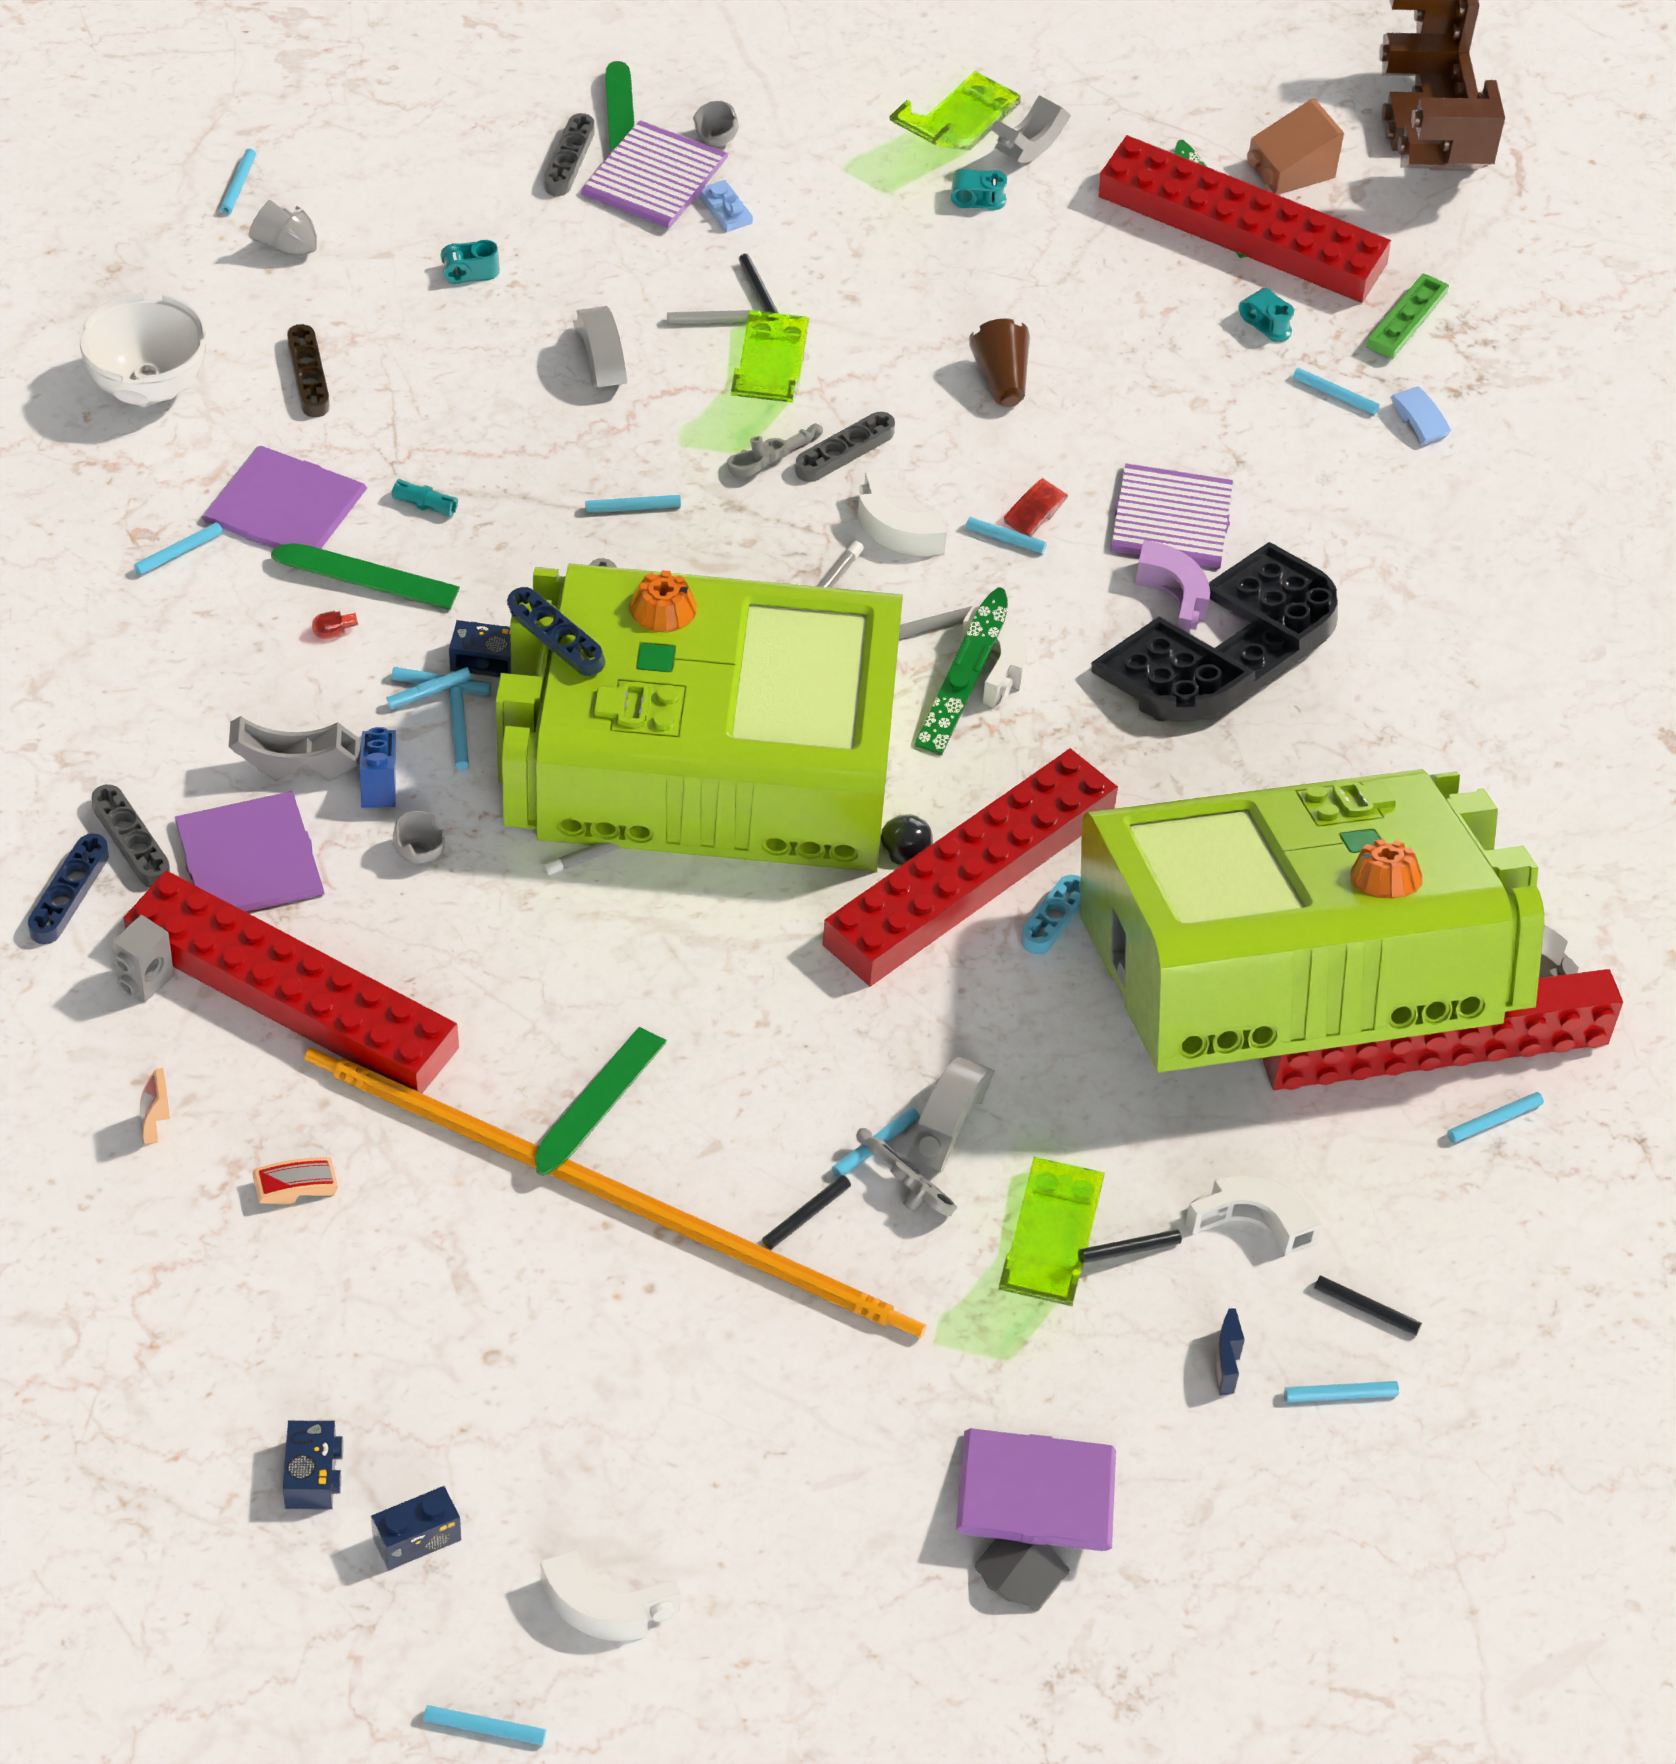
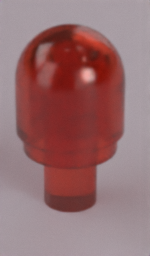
M335 610L320 613L312 621V630L321 639L341 636L340 634L345 633L344 628L358 626L356 613L341 616V612H335Z

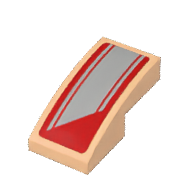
M163 1068L155 1069L142 1091L140 1120L144 1144L157 1143L156 1121L170 1119Z
M304 1158L278 1162L256 1168L252 1173L258 1201L263 1204H294L299 1195L334 1196L338 1188L331 1158Z

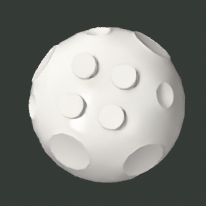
M143 293L119 296L98 306L83 322L84 329L81 337H79L84 364L97 385L117 399L141 407H148L153 403L166 400L170 401L196 380L204 362L207 342L203 320L193 307L169 295L162 294V300L143 298Z

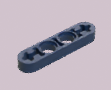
M519 587L508 595L507 605L512 617L578 673L584 676H592L602 671L606 661L601 646L537 592L529 587ZM521 602H523L524 604H528V603H529V604H530V607H531V609H532V611L529 612V609H528L527 607H525L523 604H520V603H521ZM544 617L554 619L547 627L537 626V622ZM566 635L575 636V640L569 645L558 644L559 640ZM583 650V653L589 658H595L591 661L587 658L583 660L580 651Z
M94 833L86 834L76 842L29 916L28 927L33 941L39 944H50L61 936L108 861L107 840L103 836ZM86 851L91 852L90 855L88 856L89 862L87 861V852H86ZM74 871L86 873V876L80 880L75 881L68 878V875ZM59 896L70 898V901L62 906L51 903L54 898ZM49 915H50V923H51V926H46L47 923H48V921H49Z

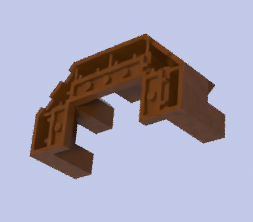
M1390 0L1392 10H1414V21L1417 22L1416 33H1385L1383 35V44L1380 45L1379 60L1382 62V76H1415V85L1412 88V92H1389L1388 102L1383 103L1382 120L1387 122L1385 136L1386 139H1390L1392 151H1398V154H1401L1400 168L1476 171L1488 167V165H1493L1501 139L1505 114L1497 80H1485L1482 92H1478L1469 51L1479 12V1Z

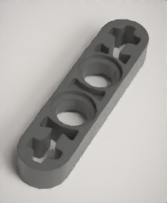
M578 113L569 118L544 175V189L549 195L563 196L571 190L594 137L595 121L592 116ZM574 143V144H579L580 146H578V147H569V146H567V145ZM560 162H571L572 164L566 166V165H560L559 163H560Z
M886 412L872 413L803 451L796 458L795 472L797 477L806 482L817 481L889 441L894 436V417ZM853 437L863 438L865 441L862 443H855L850 441V439ZM836 450L841 454L839 456H830L826 452Z
M109 784L97 787L91 796L94 813L139 880L145 886L151 887L166 870L170 872L168 858L123 792L117 786ZM104 800H108L110 803L113 802L114 810L111 811L109 804ZM120 820L132 822L131 826L124 829L114 826ZM138 842L148 845L146 849L139 852L129 849L131 845ZM151 860V865L158 872H154L152 869L148 870L147 862Z

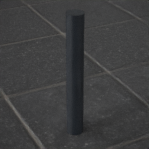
M747 253L742 254L739 257V262L770 321L777 320L780 314L750 255Z
M844 1175L837 1178L762 1238L764 1245L768 1249H773L850 1188V1180Z
M1176 1229L1078 1250V1259L1084 1264L1177 1245L1182 1242V1236L1180 1231Z
M1320 1275L1314 1286V1289L1412 1335L1417 1336L1422 1326V1322Z

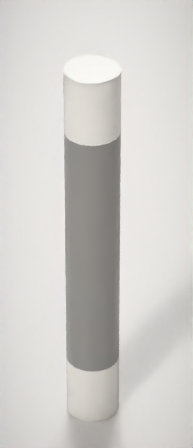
M854 541L818 586L833 588L863 551V545L858 541Z
M600 842L543 863L542 867L549 876L620 847L614 843Z

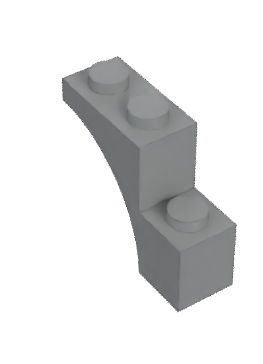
M239 716L230 721L228 747L274 781H278L304 765L310 767L312 771L317 772L326 780L331 781L359 765L361 739L338 722L313 731L284 732L261 727Z

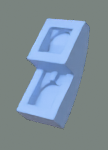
M1419 386L1393 394L1390 397L1403 423H1411L1421 445L1446 437L1452 431L1436 404Z

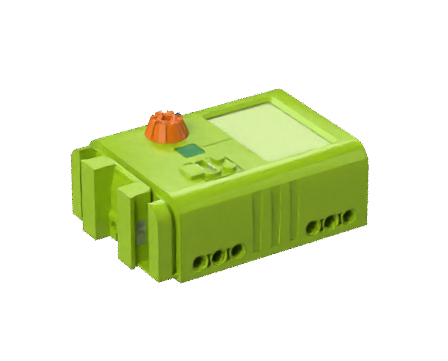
M573 563L568 564L566 576H560L559 569L534 568L533 590L595 640L602 648L606 663L602 671L596 675L584 676L511 616V674L501 673L496 698L498 782L503 783L504 826L537 829V840L584 845L609 842L626 849L877 872L903 594L680 574L665 570L658 572ZM523 602L520 603V604H523L525 607H527V608L529 609V612L532 611V609H531L529 603H528V604H524ZM544 617L537 622V626L547 627L554 619ZM566 635L559 640L558 644L569 645L575 640V636ZM583 650L580 651L583 660L587 658L591 661L595 658H589L583 653Z
M1424 769L1086 812L1082 820L1080 917L1109 976H1113L1125 1000V1008L1157 1073L1503 1024L1506 1011L1536 1007L1545 920L1543 901L1537 888L1538 865L1524 845L1494 849L1498 808L1484 788L1473 792L1459 793L1460 774L1457 771L1429 775Z

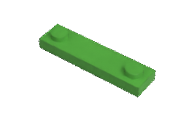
M1422 273L1368 338L1366 348L1394 359L1446 296L1449 284Z

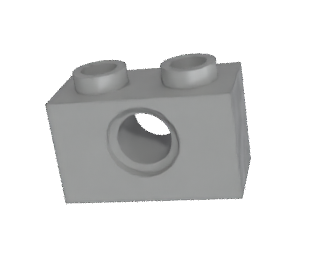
M140 915L112 941L118 977L117 982L126 994L130 996L135 995L146 1002L174 976L168 932L143 915Z

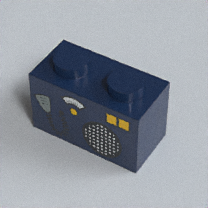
M456 620L449 646L450 671H458L468 667L470 674L500 677L501 673L511 674L510 627Z
M288 1420L283 1478L285 1509H333V1494L341 1493V1470H335L336 1460L343 1459L344 1450L343 1436H336L335 1421Z
M445 1486L371 1515L373 1540L388 1571L461 1541L460 1515Z

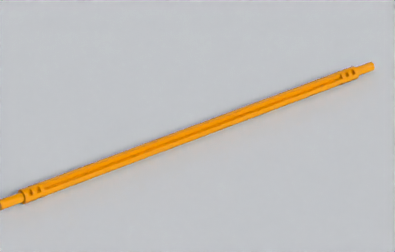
M311 1047L307 1050L304 1060L334 1073V1078L536 1169L535 1161L538 1145L345 1058L338 1060ZM569 1159L560 1167L548 1173V1175L884 1327L889 1324L920 1339L926 1330V1324L895 1311L894 1306Z

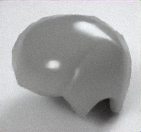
M710 101L702 105L693 117L698 138L708 146L725 145L734 139L739 129L738 118L733 106L724 101Z
M417 810L404 812L396 819L393 844L397 853L411 863L424 864L432 862L444 851L445 830L438 829L435 817L430 813Z

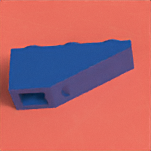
M374 727L368 731H362L360 756L361 808L396 807V730Z

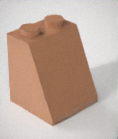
M1315 98L1310 99L1253 136L1247 153V161L1250 167L1254 168L1262 178L1264 184L1277 195L1324 182L1336 177L1344 132Z

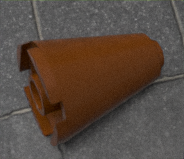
M995 319L980 325V331L975 335L973 332L969 336V346L995 402L1004 407H1014L1025 397L1030 344L1029 329L1024 323H1022V326L1014 324V319Z

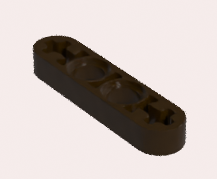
M297 324L289 328L287 339L301 408L307 416L321 417L328 413L330 403L315 331L309 325ZM299 339H304L306 345L300 346ZM303 357H310L314 359L313 361L308 363L299 361V359ZM315 378L318 380L316 383L307 384L303 382L305 379ZM317 395L318 402L313 403L311 396Z

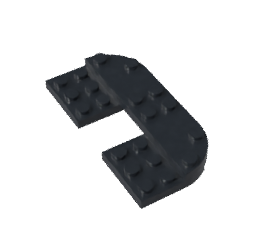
M1268 542L1209 582V599L1251 622L1249 625L1214 648L1159 616L1092 661V673L1139 700V711L1154 717L1158 721L1214 719L1312 652L1332 635L1338 621L1336 586L1330 577L1317 567Z

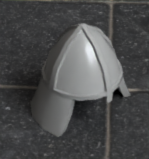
M268 200L254 218L249 229L248 236L250 239L262 242L287 255L303 256L315 252L317 249V234L313 222L307 213L297 205L295 207L296 211L292 213L287 208L282 209L273 201Z

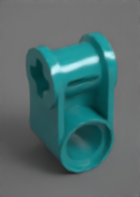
M960 169L954 173L952 178L951 202L959 208L1001 209L1007 201L1004 194V188L1007 186V176L1003 172L996 170ZM993 179H996V185H993ZM992 195H995L994 202L992 201Z
M479 240L477 242L460 244L452 243L441 250V260L445 264L444 277L450 283L460 284L469 281L491 280L500 273L498 246L491 240ZM453 252L456 253L457 260H454ZM455 267L458 269V275L455 274Z
M1262 288L1239 302V312L1243 320L1265 334L1268 339L1282 342L1291 337L1292 328L1290 320L1294 316V307L1275 295L1272 290Z

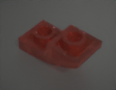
M1042 478L1004 516V523L1021 534L1032 537L1045 519L1050 520L1068 498V494Z

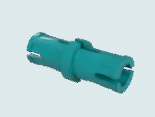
M397 479L392 489V498L417 505V509L423 511L429 509L453 517L458 507V498L434 491L433 487L427 485L422 487L402 479Z

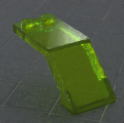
M974 71L928 115L911 112L912 102L906 100L889 116V120L936 146L970 151L991 131L996 120L1001 122L1021 103V95Z
M749 310L740 368H735L731 396L794 402L799 392L809 329V317Z
M1033 1157L1009 1254L1006 1255L998 1290L1073 1306L1084 1264L1078 1259V1250L1087 1248L1089 1245L1105 1172Z

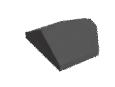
M995 1539L975 1563L976 1571L981 1574L988 1588L1007 1601L1028 1605L1031 1609L1037 1611L1042 1608L1070 1572V1569L1048 1545L1021 1543V1541Z

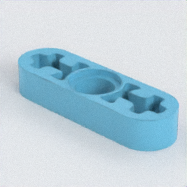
M1066 875L1062 877L1026 922L1021 939L1025 950L1033 954H1043L1049 951L1080 911V876ZM1073 890H1075V891L1070 895V897L1068 898V902H1067V901L1065 900V898H1066V892L1070 893V892H1072ZM1056 909L1061 911L1064 917L1052 919L1047 916L1046 912ZM1042 927L1045 928L1044 936H1039L1037 939L1033 938L1038 936Z

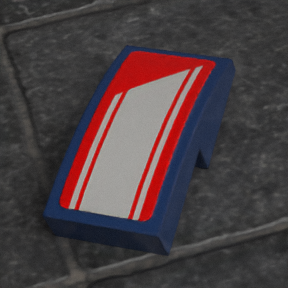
M1236 1308L1228 1309L1217 1344L1215 1372L1219 1396L1234 1394L1239 1377L1236 1360H1240L1245 1339Z

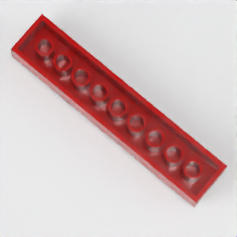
M1129 135L1125 136L1100 172L1098 197L1231 251L1240 252L1258 262L1360 303L1364 302L1388 264L1391 240Z
M1069 748L824 919L822 945L871 987L1081 837L1084 814L1086 812L1115 809L1118 786Z
M167 870L123 917L125 929L140 915H143L166 930L169 934L174 968L340 1057L420 1093L426 1090L459 1049L458 1025L456 1022Z
M1610 969L1539 978L1536 1007L1506 1011L1503 1024L1265 1057L1262 1060L1273 1090H1294L1309 1085H1329L1339 1081L1364 1080L1369 1077L1382 1075L1396 1076L1404 1072L1418 1070L1431 1071L1440 1067L1455 1065L1461 1067L1470 1063L1497 1062L1506 1058L1520 1056L1532 1057L1549 1052L1563 1053L1578 1048H1598L1609 1044L1623 1005V999Z

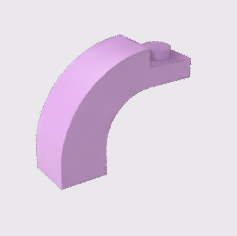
M1144 540L1135 584L1159 589L1172 596L1180 608L1177 627L1188 633L1190 629L1197 630L1198 621L1205 622L1210 598V587L1205 573L1192 558L1180 550L1165 544Z

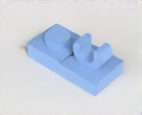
M726 180L704 186L705 188L700 193L699 198L726 232L753 223V215Z

